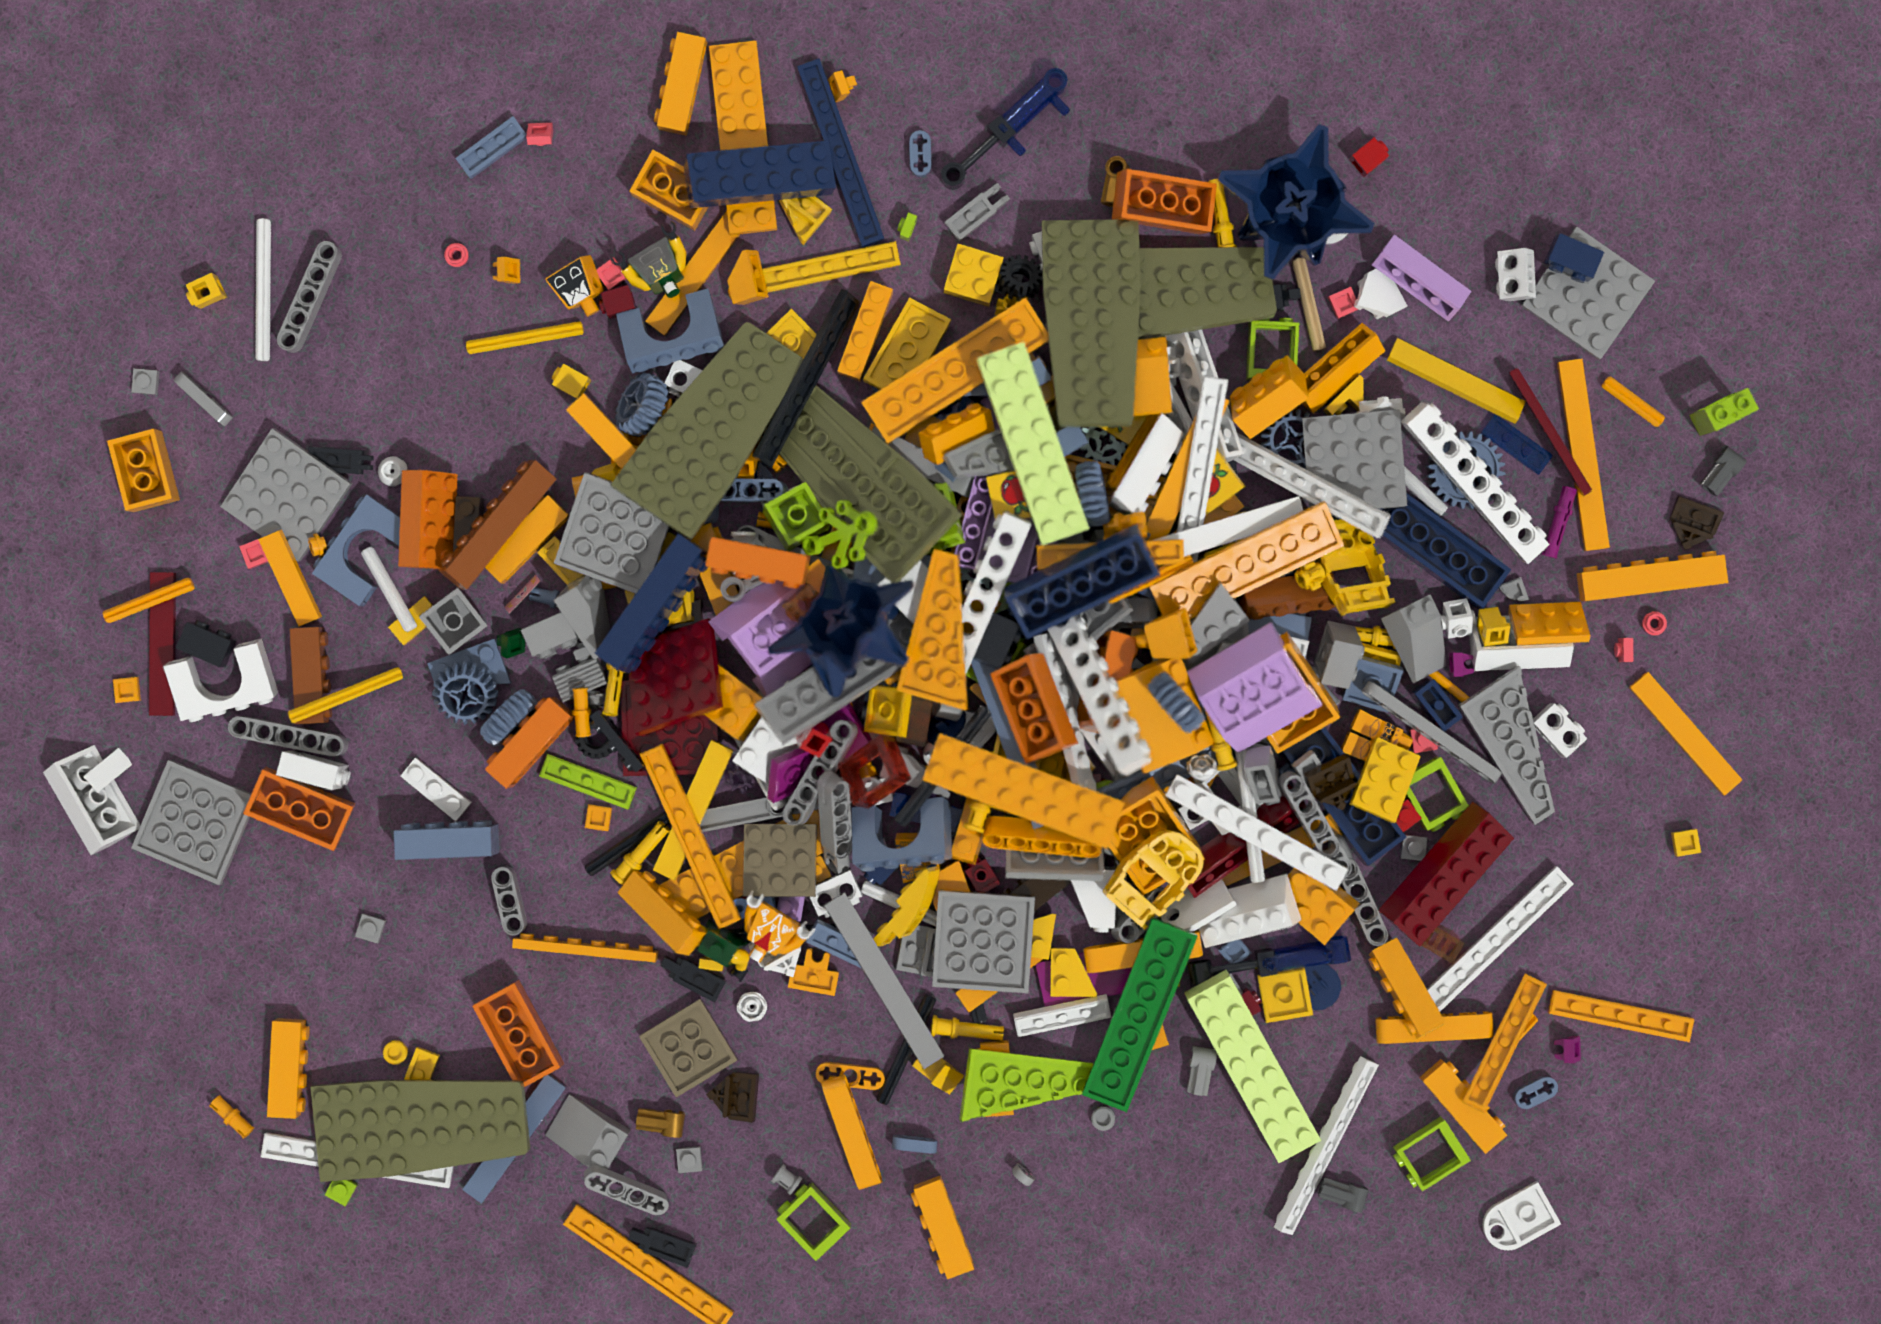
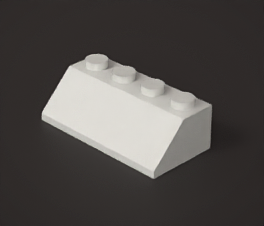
M1160 415L1110 502L1109 507L1123 515L1141 511L1145 512L1149 505L1145 502L1149 494L1155 495L1161 484L1157 480L1161 474L1166 476L1173 464L1169 461L1173 453L1177 455L1183 443L1181 439L1184 433L1167 416Z
M1507 615L1504 617L1506 623L1510 624L1508 643L1484 646L1477 629L1478 617H1475L1476 624L1472 625V635H1470V655H1473L1472 664L1474 671L1511 670L1516 666H1520L1521 669L1570 667L1574 649L1573 643L1517 645L1510 617Z
M761 718L732 761L769 784L771 759L792 751L799 746L796 737L782 745L765 720Z
M95 745L53 763L43 772L90 855L115 844L139 830L141 826L115 780L97 793L83 777L103 761Z
M1283 874L1265 879L1263 882H1252L1229 888L1228 890L1237 906L1200 927L1199 931L1204 947L1207 948L1294 926L1302 919L1288 875Z

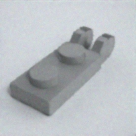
M998 183L985 193H980L944 222L959 242L1009 202L1010 198L1008 195L1001 197L994 205L989 202L988 198L995 195L1001 189Z

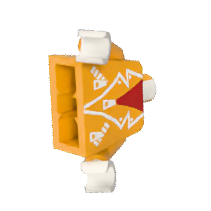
M754 891L750 892L744 913V930L748 934L747 939L755 944L748 955L755 961L761 963L767 952L774 956L778 953L786 955L800 948L806 939L810 938L815 932V928L812 931L806 930L805 925L807 921L803 922V924L797 922L767 902H762L763 894H761L759 899H756L753 896Z

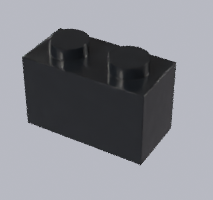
M993 613L976 650L974 660L997 670L1009 665L1013 656L1009 652L1013 644L1018 645L1023 633L1019 631V623Z
M196 620L195 623L187 622L176 649L217 667H226L237 642L230 639L232 634L220 629L214 632L209 629V624L200 620Z

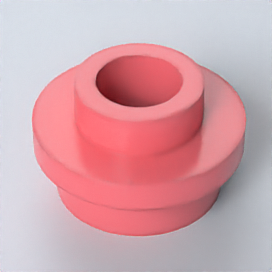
M452 243L445 249L444 257L449 265L461 267L468 261L469 253L464 245ZM455 251L461 253V257L457 260L453 259Z
M1649 612L1642 620V627L1649 635H1659L1665 631L1667 626L1666 618L1660 612ZM1652 619L1658 621L1656 628H1652L1650 625Z

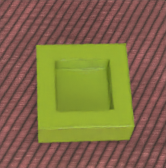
M908 213L906 218H901L897 231L901 232L900 239L909 242L917 222L916 215Z
M352 1180L332 1181L325 1196L346 1206L358 1184Z

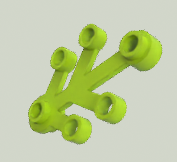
M839 500L836 503V511L838 514L846 515L854 521L853 524L849 525L835 516L833 508H821L819 519L822 522L829 523L838 530L822 537L816 535L807 536L802 542L805 554L818 555L825 546L840 540L836 554L833 555L831 560L833 567L836 569L845 568L848 564L846 553L853 534L858 533L854 547L849 550V558L854 562L862 561L865 558L863 546L867 535H872L877 528L875 515L870 511L859 513L852 508V503L849 500Z

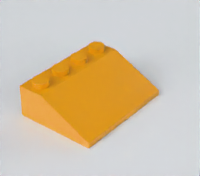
M1166 337L1139 339L1137 344L1134 416L1172 413Z
M1288 632L1280 635L1284 642L1283 647L1307 685L1310 684L1322 706L1266 737L1277 754L1340 718L1336 703L1324 685L1321 684L1320 679Z
M1159 658L1116 680L1119 686L1117 692L1120 698L1123 697L1130 708L1127 711L1130 718L1135 719L1140 727L1138 733L1141 739H1144L1151 749L1149 755L1152 761L1140 768L1142 774L1194 755L1214 744L1206 720L1191 733L1184 732L1148 689V684L1152 679L1165 672L1173 678L1202 712L1182 659Z
M1153 776L1133 787L1120 799L1125 804L1109 844V848L1119 862L1149 836L1165 830L1183 834L1202 853L1200 845ZM1141 858L1126 871L1142 895L1167 882Z

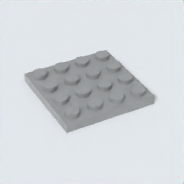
M1576 227L1569 237L1604 251L1594 278L1588 282L1580 283L1571 279L1570 274L1553 272L1548 266L1535 285L1536 298L1525 299L1521 307L1596 359L1601 360L1655 280Z
M1400 409L1302 418L1306 470L1378 509L1407 507ZM1309 501V508L1315 505Z
M272 428L220 507L262 537L282 529L296 561L299 562L310 549L308 538L313 537V534H320L353 483L331 469L317 457L311 455L307 450L276 428Z
M585 472L554 564L637 593L657 565L669 526L611 487L612 481Z
M168 760L131 848L217 885H222L250 818L243 813L251 793L173 760Z
M1006 813V817L1022 818L1017 815ZM1103 848L1101 849V854L1095 858L1006 850V878L1103 881Z
M939 890L932 987L1028 993L1035 896Z

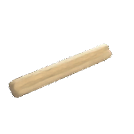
M1297 258L1292 261L1297 286L1300 288V299L1313 351H1320L1326 348L1310 276L1305 258Z

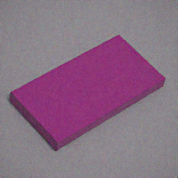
M1084 952L1077 953L1086 970ZM1050 960L1041 961L1036 964L1045 1007L1090 998L1051 997ZM1132 967L1087 974L1097 996L1104 994L1112 996L1122 993Z

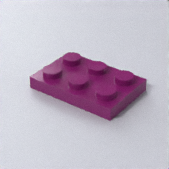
M798 747L771 759L767 799L775 803L791 796L815 755ZM831 747L828 750L829 756L831 753ZM821 766L816 771L818 778L825 772Z

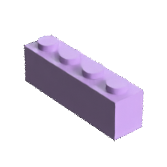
M1393 235L1372 263L1373 267L1448 322L1459 311L1471 293V290L1396 235Z

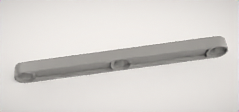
M865 777L846 781L849 784L850 803L878 797L883 790V784L877 777ZM868 781H875L877 783L878 791L875 794L866 792L865 785ZM811 788L804 791L805 798L808 800L813 796ZM791 796L783 799L785 802V806L787 805ZM765 797L707 809L700 827L703 832L782 817L783 812H775ZM819 803L814 810L819 809ZM794 808L792 814L800 813L798 808Z

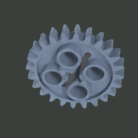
M1469 431L1465 438L1463 432H1458L1457 438L1459 440L1464 439L1470 445L1473 456L1475 458L1478 456L1487 465L1486 468L1489 475L1494 474L1497 478L1506 475L1505 472L1499 471V468L1505 465L1503 462H1498V459L1503 454L1494 453L1498 447L1497 445L1488 446L1490 438L1481 441V433L1473 438V432ZM1450 441L1449 443H1444L1442 448L1444 453L1449 451L1451 447ZM1465 458L1460 460L1463 466L1466 465ZM1435 461L1433 465L1426 466V468L1433 470V473L1427 475V478H1434V482L1429 487L1438 488L1434 494L1436 496L1443 494L1442 502L1451 499V507H1454L1459 502V509H1464L1466 503L1469 509L1474 508ZM1458 463V469L1462 470L1463 467ZM1477 476L1475 480L1480 484L1481 478Z

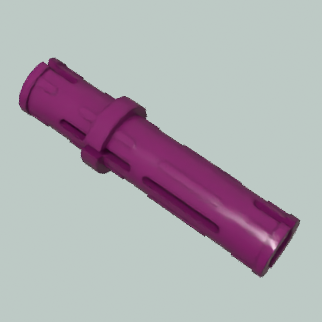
M1562 486L1559 501L1553 509L1555 513L1546 539L1549 546L1543 550L1542 555L1557 559L1567 521L1573 513L1571 509L1577 489Z

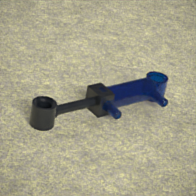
M1059 68L1048 70L1045 76L1014 105L987 126V131L991 135L960 164L950 162L943 167L941 172L943 185L951 190L960 188L964 184L965 175L967 174L966 170L997 142L1003 148L1008 144L1019 156H1022L1026 149L1015 138L1016 134L1050 103L1063 116H1066L1070 109L1058 97L1066 90L1068 81L1066 73ZM1056 77L1061 80L1062 84L1059 87H1052L1049 84V80ZM950 171H956L959 173L960 178L952 182L946 176Z
M1336 936L1331 937L1325 945L1320 941L1276 949L1255 950L1254 960L1212 967L1210 959H1202L1187 963L1190 984L1193 988L1226 969L1228 973L1257 969L1259 976L1265 977L1277 975V972L1349 962L1351 961L1348 937Z

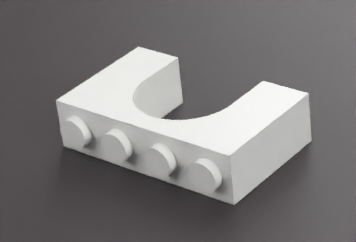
M262 638L238 644L234 648L242 681L239 690L231 695L220 696L209 692L199 679L192 656L169 661L163 666L181 721L189 719V722H195L203 719V715L212 713V716H219L225 714L227 709L235 708L238 711L250 707L249 704L258 702L259 705H263L273 701L272 698L277 695L278 690Z

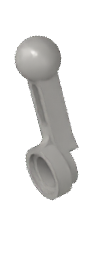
M752 575V579L740 580L737 577H728L722 582L720 590L722 596L727 601L736 602L742 599L747 591L765 582H760L759 576ZM732 584L740 587L739 593L735 596L727 594V588Z

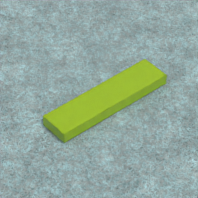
M547 754L539 777L629 810L637 787L550 754Z

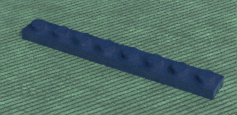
M820 58L799 65L797 68L824 141L829 140L833 168L861 246L863 248L885 240Z

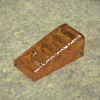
M1437 927L1421 946L1453 964L1465 943ZM1434 932L1439 935L1431 946L1428 943ZM1442 938H1447L1441 951L1437 950ZM1451 942H1454L1456 945L1449 956L1445 953Z

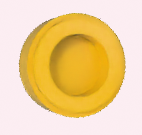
M393 1040L386 1044L383 1049L384 1059L392 1065H398L405 1061L408 1056L406 1044L399 1040Z

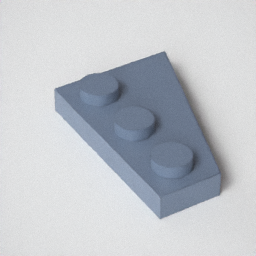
M496 639L427 663L433 681L439 680L437 678L439 672H444L447 665L453 669L455 662L462 667L463 662L467 661L469 667H472V664L475 662L477 664L476 669L480 670V668L485 667V675L492 673L490 681H496L497 684L512 683L500 649L496 644ZM465 678L453 680L452 683H454V681L463 682Z

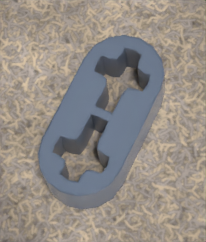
M919 130L912 133L909 140L910 169L916 177H925L931 171V140L928 133ZM918 136H922V139L925 141L927 140V143L923 144V152H918V145L913 144V141H916ZM918 156H923V163L928 165L923 168V172H918V168L914 167V165L918 164Z
M1541 1076L1517 1088L1513 1094L1514 1102L1522 1109H1530L1554 1097L1558 1092L1557 1082L1549 1076ZM1544 1081L1548 1084L1552 1083V1086L1549 1087V1093L1544 1090L1537 1092V1090L1543 1087ZM1522 1092L1526 1094L1534 1092V1095L1528 1097V1103L1519 1101L1522 1098Z
M893 1135V1149L920 1153L937 1152V1139Z

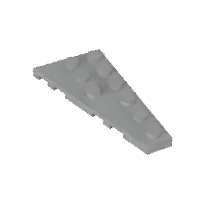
M1516 666L1460 703L1458 707L1494 764L1502 773L1501 775L1530 821L1536 825L1553 814L1555 809L1549 784H1547L1544 773L1545 767L1539 752V742L1532 713L1528 706L1527 692L1521 676V667Z

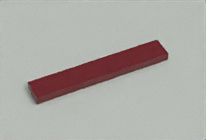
M1515 368L1510 371V377L1582 495L1585 496L1592 492V488L1520 370Z
M150 572V592L176 582V573ZM176 597L150 607L149 716H175V701L163 666L169 661L175 660Z

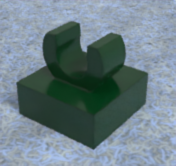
M521 628L496 635V644L501 647L502 657L508 659L525 653L526 641Z

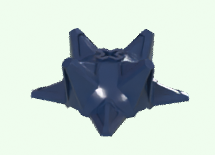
M1320 124L1317 125L1295 153L1269 158L1264 161V166L1260 170H1222L1218 179L1219 182L1247 204L1248 213L1238 236L1242 241L1264 240V276L1269 279H1275L1296 252H1299L1312 265L1316 266L1321 263L1327 239L1332 234L1371 233L1375 224L1345 200L1347 188L1329 166L1328 127Z
M832 564L826 566L819 595L812 600L811 607L804 616L800 617L798 624L768 646V654L805 651L831 697L841 696L848 675L853 674L857 662L865 658L904 667L909 661V657L889 628L888 623L889 619L892 620L899 614L900 609L896 604L915 587L913 580L878 586L874 582L872 584L859 579H850L841 568L836 569Z

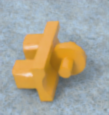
M1143 511L1125 516L1121 513L1114 514L1113 519H1110L1109 523L1103 524V540L1137 524L1141 534L1146 539L1148 537L1146 514Z

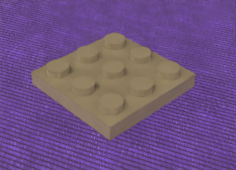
M744 824L743 896L748 897L753 890L754 897H760L761 894L764 897H816L817 825Z
M701 998L639 1036L676 1098L738 1060Z

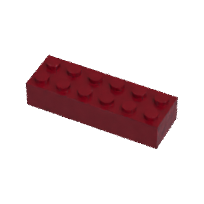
M1472 802L1378 911L1420 947L1514 840V837L1490 813Z

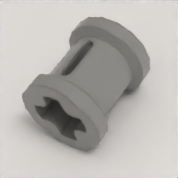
M782 1164L771 1182L778 1183L791 1195L801 1182L802 1177H797L786 1169L785 1164Z

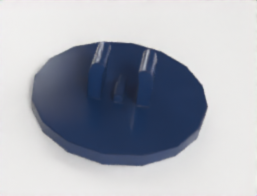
M963 710L957 722L934 715L927 729L929 743L935 746L939 734L955 739L966 723L965 711Z
M1311 963L1305 966L1312 1010H1324L1332 1006L1339 998L1341 991V981L1337 972L1329 965L1322 963Z

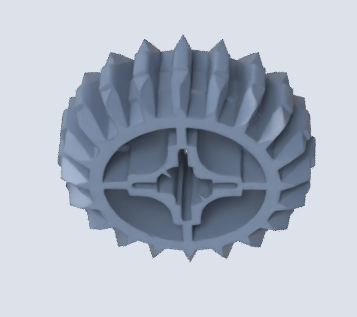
M644 372L641 375L638 374L635 379L630 381L624 393H621L622 396L616 408L617 414L615 419L619 429L628 435L637 437L645 436L648 431H651L653 425L662 416L661 413L665 409L664 405L668 400L666 397L668 394L667 385L664 381L654 374L651 375Z
M1297 409L1294 416H1292V411L1286 414V417H1281L1272 424L1273 426L1267 427L1265 430L1269 433L1260 434V438L1267 439V442L1260 443V445L1268 447L1269 450L1276 454L1282 450L1291 451L1297 459L1291 462L1306 469V461L1301 447L1304 440L1303 432H1295L1288 422H1296L1303 426L1302 418H1308L1310 413L1306 412L1301 418V410ZM1281 425L1284 436L1283 441L1274 446V434ZM1289 435L1292 438H1298L1300 436H1303V438L1299 439L1298 442L1295 443L1297 447H1294L1293 444L1286 446L1282 445L1287 443V440H1289Z
M1097 461L1083 462V464H1078L1075 469L1078 493L1088 526L1097 527L1109 523V503L1100 464Z
M467 661L463 662L462 667L455 662L453 669L447 665L444 672H439L437 676L439 680L434 681L433 686L435 689L432 691V695L436 697L434 705H440L438 708L439 713L446 711V719L453 716L454 723H457L459 719H463V724L466 725L468 719H470L475 724L478 717L484 720L486 713L491 714L492 706H495L497 703L495 698L498 696V690L495 689L497 683L496 681H490L492 673L485 675V667L480 668V670L476 669V662L472 664V667L468 666ZM465 678L463 682L454 681V683H452L453 680ZM473 681L476 682L481 687V689L476 688L474 686ZM466 686H468V694L465 696V699L462 700L463 691H465ZM449 696H450V697H453V698L457 701V704H455V703L449 698ZM468 704L476 705L474 707H465Z
M1162 672L1160 675L1155 676L1148 684L1151 694L1184 732L1191 733L1205 721L1203 713L1169 674Z
M525 689L518 690L510 696L481 727L480 734L484 737L483 739L493 747L500 746L510 734H514L520 728L518 725L526 716L530 717L536 710L535 706L538 704L534 699L535 697Z

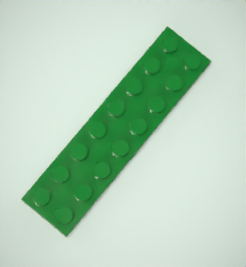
M1152 917L1083 1088V1096L1124 1112L1128 1111L1197 940V934Z

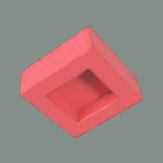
M528 123L526 136L528 145L543 146L552 144V123Z
M611 259L596 269L599 278L608 290L614 289L626 280L620 272V266L613 265Z
M1351 287L1328 297L1337 319L1359 310L1354 307L1355 300L1357 299Z
M258 539L239 546L248 569L268 562Z
M1618 638V643L1614 645L1615 657H1618V662H1633V638Z
M1414 729L1409 730L1410 737L1413 739V753L1438 750V746Z

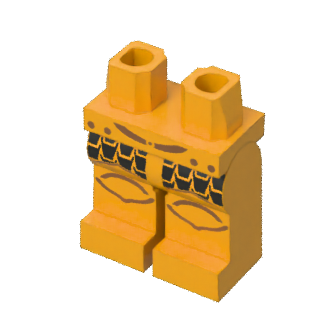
M1358 709L1349 729L1371 738V740H1367L1352 732H1347L1341 749L1345 754L1366 762L1376 737L1406 750H1409L1413 739L1403 733V729Z

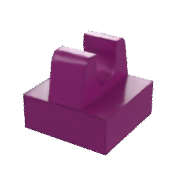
M1463 652L1449 653L1450 677H1463L1464 675L1472 674L1474 669L1465 668L1464 662L1472 660L1473 655L1464 654Z
M1569 1036L1554 1041V1045H1561L1564 1049L1563 1053L1555 1054L1556 1059L1563 1060L1564 1063H1576L1581 1060L1580 1036Z

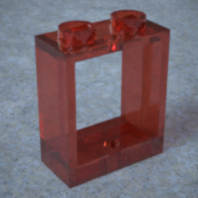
M882 734L838 764L841 778L849 784L851 802L854 806L871 808L912 779L895 738ZM880 755L889 778L867 792L859 769Z

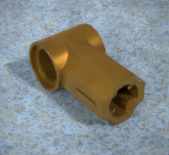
M1119 156L1111 157L1105 165L1107 173L1101 204L1108 207H1113L1117 178V174H1113L1114 169L1117 166H1123V170L1130 169L1126 161Z
M639 1108L636 1129L658 1132L666 1137L681 1138L685 1112L679 1111V1113H675L670 1109L659 1111Z

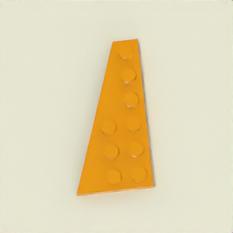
M934 549L906 652L909 661L902 668L897 691L966 711L968 710L959 555Z

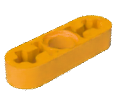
M823 1062L816 1069V1078L820 1083L837 1077L830 1075L828 1079H824V1075L820 1074V1071H824L825 1067H829L830 1072L837 1073V1067L842 1068L840 1075H843L848 1069L855 1070L857 1079L854 1082H849L851 1088L877 1090L883 1086L885 1081L884 1072L877 1067ZM860 1070L865 1071L864 1076H871L872 1072H876L877 1077H880L881 1081H877L876 1085H872L871 1080L864 1079V1084H859L861 1079Z

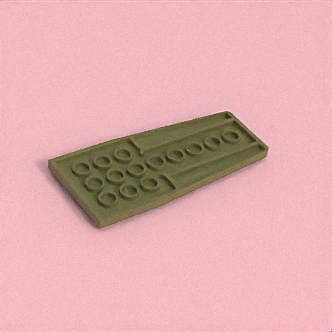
M1119 219L1042 220L1043 295L1058 424L1060 427L1131 426L1134 416L1141 290L1139 222Z
M1264 247L1139 248L1141 290L1138 340L1273 318L1276 314L1277 307L1272 279L1264 276Z
M749 322L744 323L655 424L612 482L611 487L692 541L745 465L772 420L803 358Z
M817 385L815 386L780 455L800 480L808 484L823 508H833L835 516L847 524H853L854 521L846 515L837 513L836 503L839 500H849L852 503V508L859 513L870 511L875 515L877 528L872 535H867L863 546L865 557L890 583L900 582L963 514L915 466ZM858 533L853 534L851 538V542L853 544L855 543Z
M382 1079L320 1084L310 1087L320 1182L391 1177L525 1155L530 1151L524 1083L521 1080Z

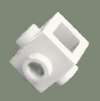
M1467 598L1443 602V615H1441L1442 630L1446 631L1448 639L1472 635V625L1476 624L1474 611L1470 609Z

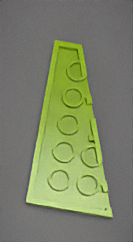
M969 1048L959 1121H968L972 1118L985 1117L994 1113L1042 1104V1102L1060 1100L1073 1095H1082L1093 1063Z

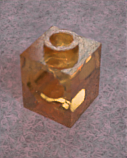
M810 583L799 588L782 605L786 610L787 617L798 623L800 617L804 616L811 607L812 600L819 595ZM799 599L804 601L806 605L805 611L799 608Z

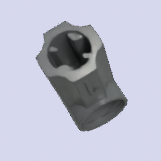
M1728 446L1721 450V456L1718 459L1715 458L1713 462L1715 464L1699 484L1714 496L1720 494L1729 480L1735 477L1747 462L1746 459Z
M1323 1177L1318 1197L1341 1204L1342 1207L1351 1211L1362 1213L1369 1189L1364 1186L1356 1187L1351 1182L1346 1184Z

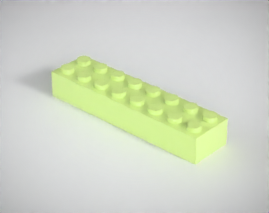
M1024 342L977 358L976 362L1040 545H1045L1089 529Z
M1227 969L1184 992L1278 1163L1320 1142L1319 1135Z

